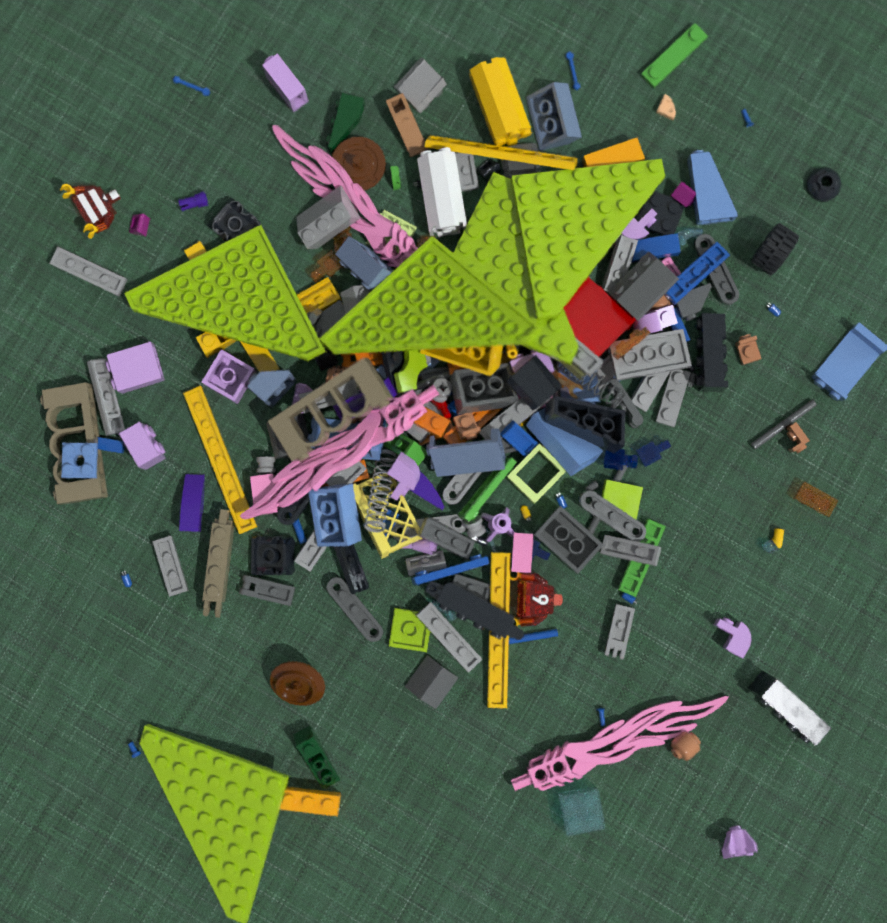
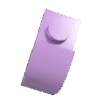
M651 209L639 222L633 218L621 235L635 240L646 237L649 232L644 227L647 226L649 228L656 221L654 217L657 213Z
M669 304L662 308L649 310L639 321L635 320L633 323L635 333L649 334L677 324L673 305Z
M403 452L399 454L387 473L399 481L390 497L397 501L400 495L405 496L409 489H415L420 478V470L417 463Z
M725 617L723 619L717 618L713 625L730 634L723 648L739 658H744L751 644V634L748 627L740 621H737L735 626H733L734 622Z

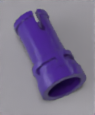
M202 191L195 194V196L179 199V205L181 210L184 211L195 207L208 206V200L205 192Z

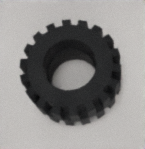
M781 223L776 224L752 257L751 263L770 276L775 274L794 249L799 235Z

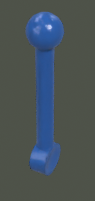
M568 52L566 59L569 60L572 72L573 88L578 90L580 84L577 82L572 60L574 55L572 52Z
M178 76L173 78V82L176 84L181 83L203 92L204 96L210 95L208 88H200L181 80Z

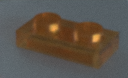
M646 327L641 331L637 328L629 335L631 339L627 342L623 340L616 345V351L613 354L618 361L650 334V331Z
M807 482L802 483L794 497L795 500L826 517H830L839 501Z

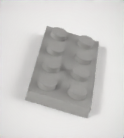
M683 329L619 340L609 347L616 381L692 366Z

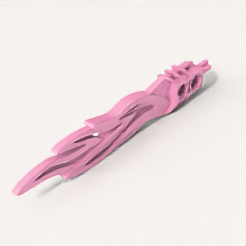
M278 125L272 126L277 139L292 157L303 162L312 170H308L296 161L291 162L299 175L316 188L313 189L314 193L324 198L333 189L316 182L309 176L324 184H333L335 188L342 186L357 213L359 210L366 219L373 223L370 224L360 217L359 220L350 226L366 236L374 249L373 251L381 254L382 256L379 258L387 260L389 263L386 264L389 267L396 269L418 249L413 238L408 236L407 232L401 229L398 223L390 221L377 212L367 193L359 184L352 182L347 172L334 158L316 146L306 148L300 145ZM289 144L302 153L314 158L325 173L315 163L295 152ZM385 237H392L386 244ZM396 245L399 248V254L396 252Z
M434 385L418 395L412 389L400 397L391 399L387 407L381 410L379 408L373 409L357 427L328 439L321 445L322 447L309 453L310 457L302 462L293 461L273 478L272 482L275 486L269 493L242 513L240 517L242 519H250L274 508L278 503L280 507H286L299 500L310 490L317 491L334 473L347 469L361 460L371 447L386 441L390 442L396 436L401 435L403 431L410 429L413 422L427 412L424 404L438 396V391ZM384 418L388 423V427H382ZM354 444H356L353 448H351L350 450H347V448H349V447L353 446ZM294 479V480L291 481L287 486H285V487L283 488V486H284L287 482H289L290 480Z
M722 696L690 706H680L682 704L681 701L657 704L638 712L626 722L619 720L610 724L593 736L591 740L580 742L567 741L560 748L557 745L553 751L550 752V749H548L543 755L531 759L529 767H527L528 773L511 779L514 790L516 791L530 784H533L535 788L538 787L541 791L556 785L564 786L563 782L571 783L573 778H583L582 776L596 765L616 763L626 759L640 748L665 744L663 740L677 737L683 731L689 732L697 724L692 723L675 727L667 726L680 721L705 717L721 707L727 701L728 696ZM712 706L708 710L695 715L678 716L651 725L672 712L692 711ZM654 712V713H652V714H650V715H648V716H645L644 718L638 720V719L641 718L642 716H644V715H646V714H648V713ZM613 728V730H612L611 733H609V734H607V735H604L605 733H607L609 730H611V729ZM645 728L651 732L680 730L679 732L666 735H644L635 737ZM622 738L612 747L613 749L601 753H587L588 751L599 749ZM628 749L620 754L608 757L615 752ZM564 755L576 759L571 771ZM562 762V769L558 772L554 771V763ZM538 769L545 771L542 779L535 778V772Z

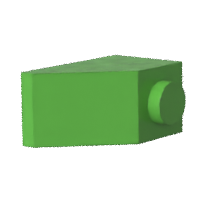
M403 434L396 436L390 442L386 441L383 443L385 447L398 456L403 452L412 458L418 467L427 455L426 449Z

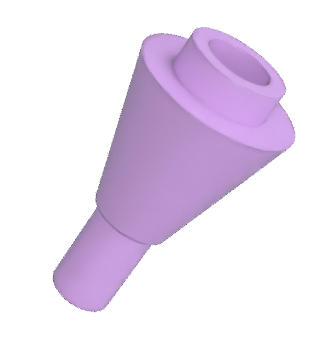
M421 539L402 549H413L432 555L433 551L437 550V545Z

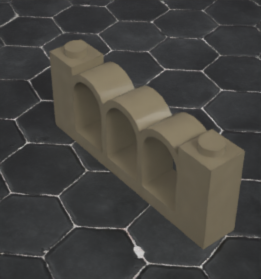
M362 358L269 420L268 423L291 461L302 462L310 457L309 453L314 451L312 447L323 445L328 440L330 432L346 430L351 424L352 417L367 416L373 409L379 408L381 410L390 404L389 401L393 397L370 359ZM353 378L366 399L364 409L358 413L350 409L338 389ZM330 393L343 413L341 424L335 428L328 424L316 404ZM308 408L321 429L320 436L315 442L308 441L294 417Z
M81 383L42 390L41 404L44 409L48 410L46 423L55 432L49 444L51 453L58 458L53 467L54 478L59 483L55 485V490L53 491L55 501H57V504L64 505L107 498L102 451L99 449L97 452V478L68 482L65 478H61V440L67 435L82 432L86 434L87 443H98L97 437L100 438L93 385ZM82 406L84 426L60 429L56 422L58 413L65 408ZM81 455L77 460L84 459V457Z

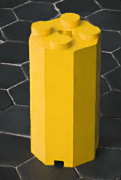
M495 57L491 59L492 63L487 64L486 61H483L470 69L469 77L494 145L496 147L504 144L513 146L518 143L520 138H526L532 134L531 127L506 59Z

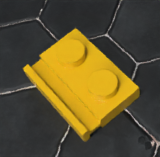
M328 277L297 295L306 314L309 311H314L316 308L324 311L337 301H342Z

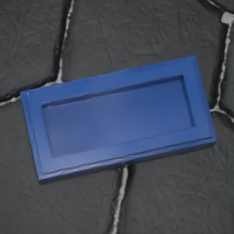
M514 420L500 433L525 458L538 445V442Z

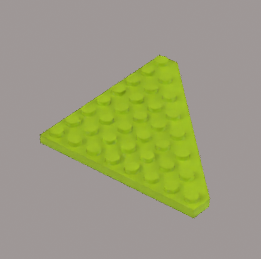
M662 159L512 176V187L537 320L557 318L581 284L584 283L595 266L608 252L609 248L616 242L627 225L630 224L641 207L651 197L655 189L665 178Z
M493 172L453 254L541 326L542 331L528 344L520 345L571 366L579 349L564 309L561 310L557 318L537 320L512 181L510 178Z
M261 225L124 293L131 309L140 314L307 361L325 352Z
M431 236L320 338V341L333 354L528 344L542 329L541 326Z
M145 725L140 745L226 916L238 922L247 923L289 775L153 725Z

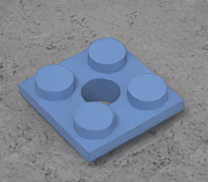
M62 443L61 478H97L98 443ZM82 455L85 461L82 466H79L77 458Z

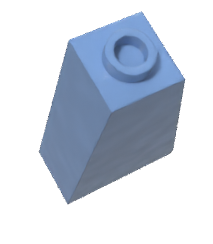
M703 150L692 152L687 160L691 189L696 192L693 202L696 225L734 221L737 217L736 209L710 152H704Z
M545 408L533 413L526 424L529 430L570 476L594 463L603 452L598 446L546 423Z

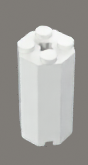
M449 147L441 148L438 152L423 151L420 153L421 157L417 158L429 234L434 236V233H437L440 237L458 234L461 228L465 230L467 223L455 152H451Z

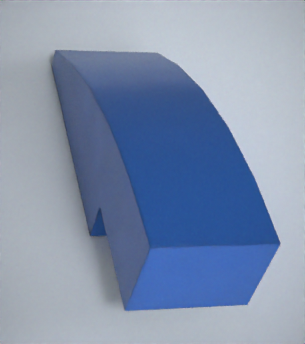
M678 234L638 240L631 263L639 262L641 257L648 252L658 259L678 256L681 252Z

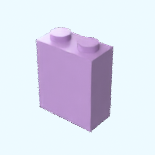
M278 54L268 57L262 65L266 77L291 110L295 112L308 102L305 88Z
M152 342L107 355L108 361H106V366L113 375V379H111L113 389L121 394L165 381L157 351Z

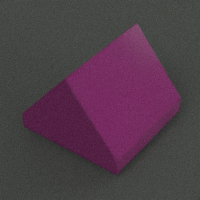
M681 182L671 196L687 207L694 202L696 192Z
M145 214L133 215L129 233L146 236L150 218Z

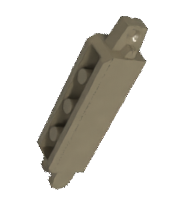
M220 509L219 519H215L214 523H212L202 599L204 600L203 616L209 615L210 602L213 601L216 602L215 617L220 618L222 603L226 599L234 536L233 521L229 520L230 510Z

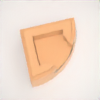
M665 94L656 113L674 120L676 114L674 104L671 98Z

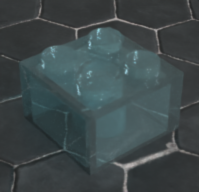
M596 786L558 793L566 836L605 829L599 791Z

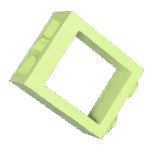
M538 444L506 478L535 504L566 470L544 445ZM539 451L559 472L536 494L516 474Z

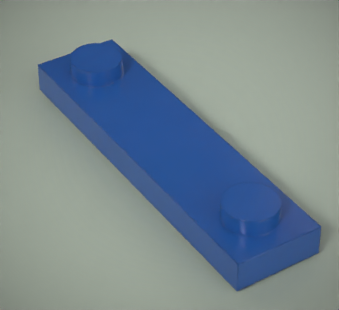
M716 242L677 276L679 280L664 295L676 305L722 264L730 254Z
M480 554L470 557L471 561L428 574L426 570L415 573L416 577L411 578L412 585L415 586L487 565L489 563L488 557L482 558Z

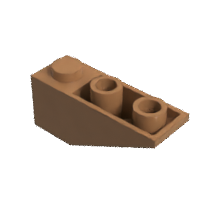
M401 93L386 100L410 156L413 157L428 150L425 147V141L404 94Z

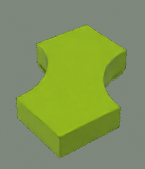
M410 350L404 353L403 367L394 374L398 393L417 389V377L422 369L428 367L426 357L420 353V350Z

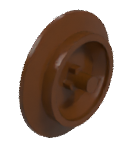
M365 137L349 138L339 144L332 155V158L347 172L352 182L359 184L364 191L374 187L384 175L386 167L384 153L379 145L371 139Z
M295 661L281 663L273 669L270 676V685L275 694L293 705H312L318 702L325 692V682L321 674L305 663Z

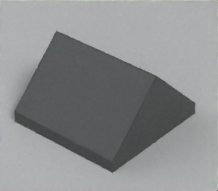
M427 655L405 687L420 700L437 709L459 677Z

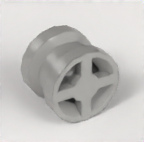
M440 378L433 383L439 393L433 400L442 403L448 399L452 385L448 380Z
M256 457V462L258 463L256 472L276 473L274 468L275 457Z
M477 515L470 522L463 521L464 527L468 529L467 535L469 538L479 537L486 532L480 515Z

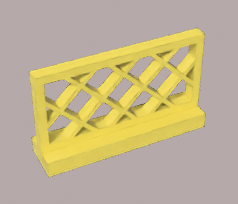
M386 473L380 475L383 477H391ZM373 478L358 485L356 483L353 484L356 507L364 523L366 522L365 517L368 515L367 499L369 500V496L363 493L362 488L372 487ZM392 478L390 479L393 483L390 486L391 490L393 487L395 489L398 485L396 480ZM376 487L377 489L382 491H389V489L385 487ZM402 495L399 497L398 506L391 503L388 505L396 509L393 518L386 516V520L392 521L389 530L385 529L382 532L368 531L381 559L389 556L390 553L423 539L419 536L413 538L404 536L407 527L415 529L417 535L420 528ZM374 501L383 505L387 504L383 501ZM369 509L368 511L369 514L377 513L372 511L371 509ZM399 510L407 513L408 518L406 522L396 519ZM371 515L373 517L378 516L380 519L385 518L381 515ZM368 516V518H367L368 521H369V520H376V519L371 518L370 516ZM394 522L405 526L402 535L391 531ZM367 524V526L370 528L382 529L381 527H375L370 524ZM389 535L400 538L399 543L390 547L387 541Z

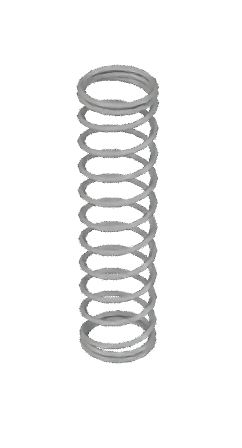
M382 450L381 453L391 454L395 458L381 457V461L377 460L375 462V474L372 476L374 481L371 483L370 502L367 509L368 515L365 517L366 522L364 523V527L371 532H382L386 526L384 522L379 520L387 519L384 514L380 513L388 512L385 507L381 506L389 505L386 499H389L390 495L387 493L392 490L388 486L393 483L388 479L393 477H383L378 474L388 473L387 470L379 467L386 466L391 468L393 465L384 462H395L397 459V455L390 450ZM379 461L384 465L377 466V462ZM376 468H378L379 470L384 471V472H377V473H376ZM377 475L381 478L375 479L374 476ZM378 480H386L391 482V484H382ZM376 482L380 485L373 486V483ZM376 487H385L388 488L389 491H382L377 489ZM373 488H374L375 490H377V491H379V492L372 493V490H373ZM374 494H384L387 495L388 498L378 497ZM373 495L374 497L379 499L371 500V496ZM373 501H383V502H386L387 504H386V505H381V504H377V503H375V502H373ZM372 502L373 504L378 506L370 507V503ZM372 508H382V509H385L386 511H385V512H380V511H376V510H374V509H372ZM369 509H371L372 511L377 513L369 514L368 511ZM371 515H381V516H384L385 518H383V519L375 518V517H373V516H371ZM368 516H370L371 518L376 519V520H369V521H368L367 518H368ZM367 524H370V525L375 526V527H383V528H382V529H374V528L368 527Z

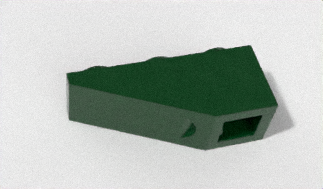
M342 93L341 99H337L335 107L338 110L337 115L332 118L331 128L333 130L332 134H328L326 142L331 153H334L339 144L361 122L365 106L364 98Z
M308 726L293 734L297 749L322 789L340 781L335 768L312 727Z

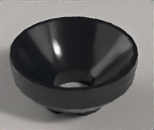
M821 167L814 170L808 176L806 189L813 199L827 202L838 195L841 189V179L835 170ZM829 177L832 182L831 186H823L821 179Z

